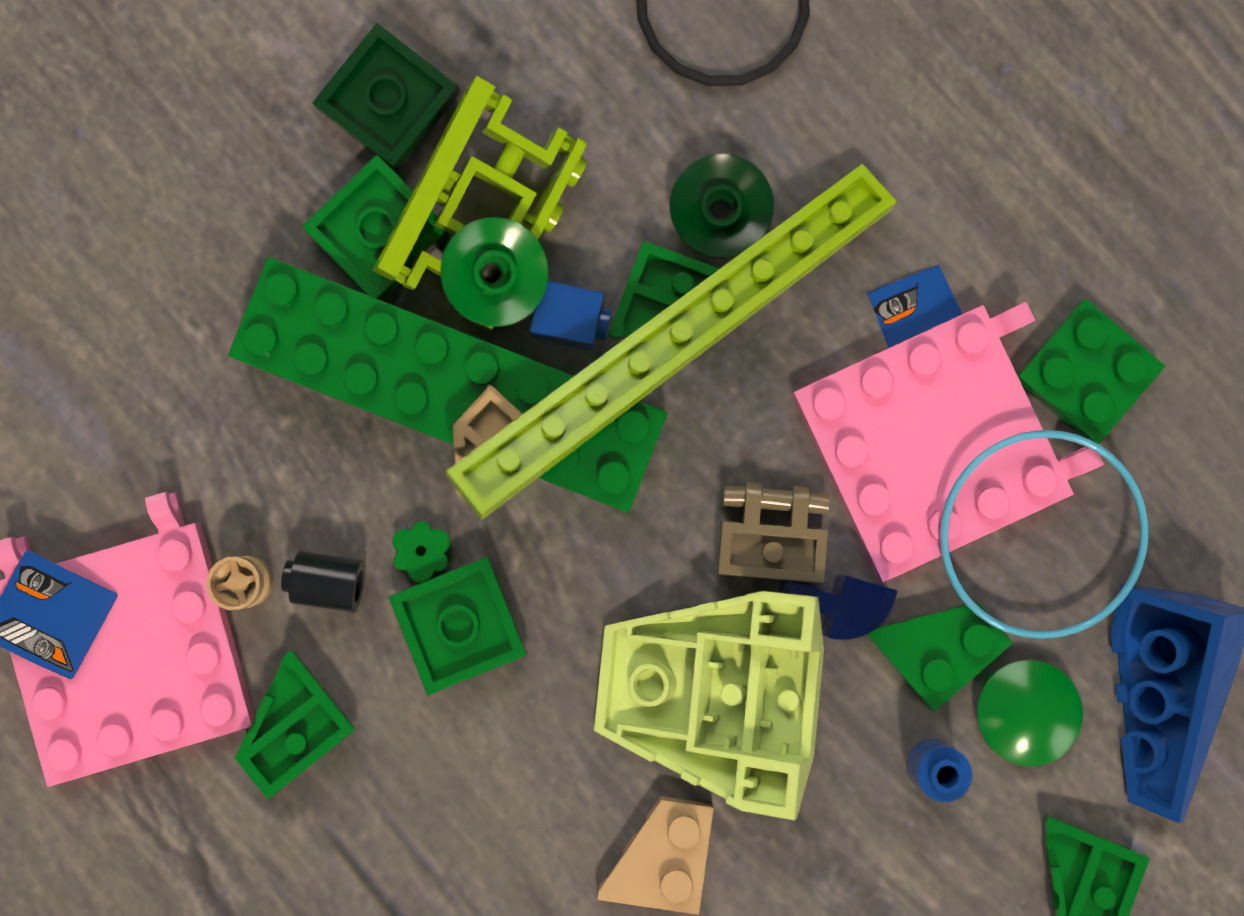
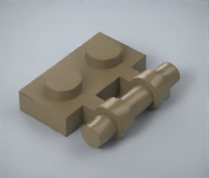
M747 481L744 486L724 485L722 505L743 507L742 523L721 521L717 574L824 583L828 530L809 529L807 524L808 513L828 514L829 494L809 492V487L792 485L791 490L762 488V483ZM761 509L789 511V527L761 525Z

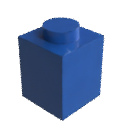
M548 281L544 296L535 308L530 332L533 339L594 352L596 339L606 340L612 309L603 308V292Z

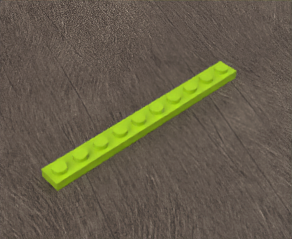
M861 164L446 471L447 478L478 517L483 520L888 214L897 201L871 172Z

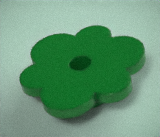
M419 521L413 525L412 530L400 529L394 534L392 544L398 552L393 560L394 565L399 570H407L409 577L413 581H428L432 577L434 570L442 571L448 566V557L444 553L449 549L451 540L448 533L444 530H431V526L427 522ZM420 546H424L426 549V553L423 556L418 553Z

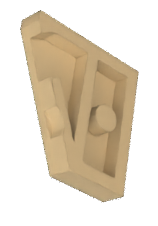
M660 796L646 816V821L638 833L633 835L623 850V855L608 877L604 878L599 885L597 900L699 915L714 810L713 804Z

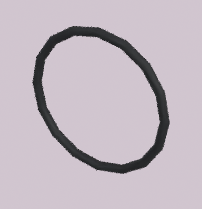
M637 0V20L651 51L675 74L706 86H742L774 72L798 47L810 17L809 0H799L800 14L790 40L769 63L742 75L709 76L681 65L659 44L647 18V0Z

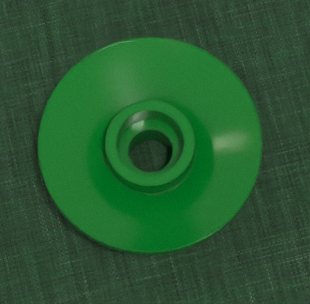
M488 217L465 225L453 235L442 255L440 277L447 299L463 317L479 325L501 327L521 321L539 305L547 288L548 264L542 246L528 229L509 219ZM487 263L495 264L500 271V277L494 284L488 283L482 276L483 267Z

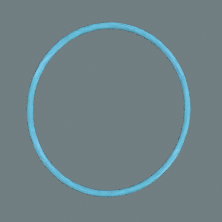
M1036 430L1023 432L998 441L985 449L965 467L955 481L946 500L941 518L940 547L942 559L949 580L958 596L970 610L986 623L1004 632L1026 638L1046 639L1068 636L1083 631L1103 620L1124 601L1140 575L1147 553V511L1143 497L1132 475L1112 453L1101 445L1080 435L1065 431ZM1036 438H1055L1076 442L1090 448L1108 460L1121 474L1130 488L1136 503L1140 523V541L1136 561L1128 580L1118 595L1105 608L1089 619L1070 627L1051 631H1035L1013 627L995 619L982 610L969 597L960 584L953 569L948 546V528L952 508L961 487L980 463L1000 449L1017 442Z

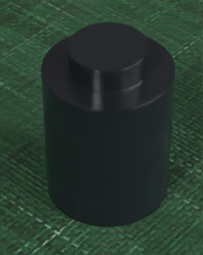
M299 551L294 561L287 560L284 565L281 589L284 592H288L289 601L292 604L355 613L363 593L364 560Z

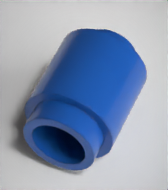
M938 739L921 741L912 748L908 755L906 767L910 780L931 799L938 802H952L961 798L968 791L972 781L971 765L960 751L946 742ZM945 766L943 773L937 777L938 770Z

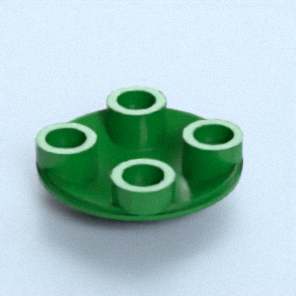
M1020 660L1009 663L987 674L978 698L977 721L980 732L989 749L1011 763L1033 767L1051 763L1069 751L1077 740L1082 727L1083 708L1075 685L1061 670L1042 661Z

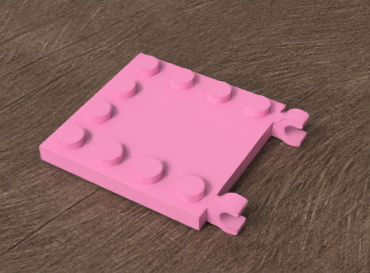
M1027 302L991 319L984 305L979 306L792 393L794 401L879 582H886L942 556L940 527L946 500L959 475L976 456L998 441L1023 432L1043 430L999 339L1036 321ZM1036 438L1011 444L990 455L970 474L956 497L949 520V552L1074 495L1067 480L1104 465L1100 454L1090 448L1083 447L1057 459L1048 439Z
M163 492L145 498L148 514L157 527L159 534L56 563L83 578L116 592L118 595L74 678L68 679L10 652L47 787L251 727L256 715L226 609L216 605L207 592L206 579L210 569L213 567L202 524L193 523L185 525L177 492L170 494ZM26 536L17 539L9 537L0 540V570L3 571L6 577L0 580V597L25 551H31Z

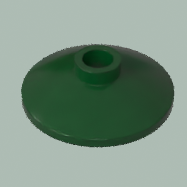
M731 154L708 155L691 163L678 176L670 196V217L678 236L694 251L713 258L735 257L767 233L774 213L773 193L764 174L748 160ZM715 203H724L728 206L730 214L726 218L718 219L712 215L710 208Z

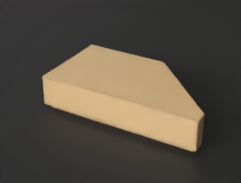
M491 385L453 425L455 464L523 415Z

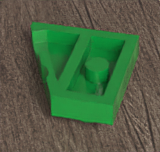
M643 241L610 327L608 337L614 340L626 339L718 271L719 268Z
M975 602L982 610H984L987 613V611L980 605L979 602ZM966 604L949 607L947 610L935 613L929 612L909 617L910 619L884 626L870 627L864 632L880 653L933 712L939 709L1014 643L1004 631L986 623L970 610Z
M294 649L284 655L267 694H265L255 714L253 723L234 758L267 800H269L355 731L356 727Z
M1045 814L1043 828L1054 916H1129L1150 858L1141 852Z

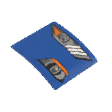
M939 265L867 293L888 348L962 315Z
M27 550L0 597V647L45 669L72 679L76 675L118 595L112 590Z

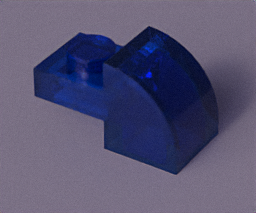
M837 574L832 594L787 580H781L778 593L818 597L820 613L826 614L822 626V635L837 640H850L869 634L885 621L893 608L898 590L847 575Z

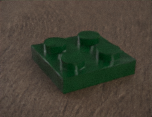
M376 23L312 104L316 110L374 155H378L388 166L397 172L461 92L456 83Z

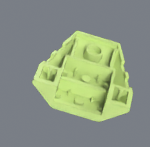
M760 591L672 612L605 625L594 731L650 762L656 761L681 775V779L692 785H700L726 799L725 803L740 811L796 820L815 751L824 656L818 597Z

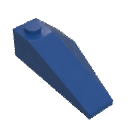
M1123 584V585L1120 586L1119 592L1121 591V589L1124 587L1125 584ZM1134 585L1124 601L1116 608L1110 633L1112 653H1117L1120 683L1116 684L1117 702H1122L1125 722L1126 735L1121 738L1127 798L1128 802L1181 823L1186 816L1240 663L1244 646V607L1200 594Z

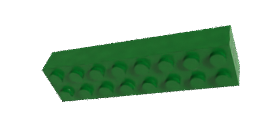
M270 257L265 262L227 355L246 365L453 446V425L490 385L524 414L574 377L558 369ZM639 401L537 479L629 514L668 412Z

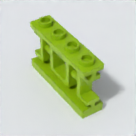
M476 76L467 86L372 271L389 280H395L410 290L416 288L425 269L440 276L441 260L423 250L418 253L411 268L404 266V263L436 202L443 206L433 225L451 235H454L465 226L453 219L452 216L473 176L517 200L507 219L524 226L539 240L543 230L547 233L553 230L563 212L564 206L558 203L566 185L574 187L587 165V159L583 158L582 154L588 142L579 137L573 139L567 135L568 132L558 127L552 131L544 148L504 126L501 124V121L512 99L504 94L500 96L495 93L494 89L496 86ZM485 109L490 112V115L481 132L505 147L494 168L470 156L460 173L453 171V168ZM557 153L562 154L532 214L527 213L537 193L512 179L523 157L545 169L552 165ZM475 323L476 326L482 328L483 330L493 329V327L483 326Z

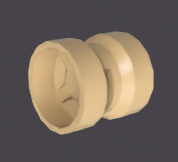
M254 556L226 557L216 562L210 569L206 579L207 592L211 600L219 607L227 610H240L263 603L271 594L274 585L273 573L269 565L262 559Z

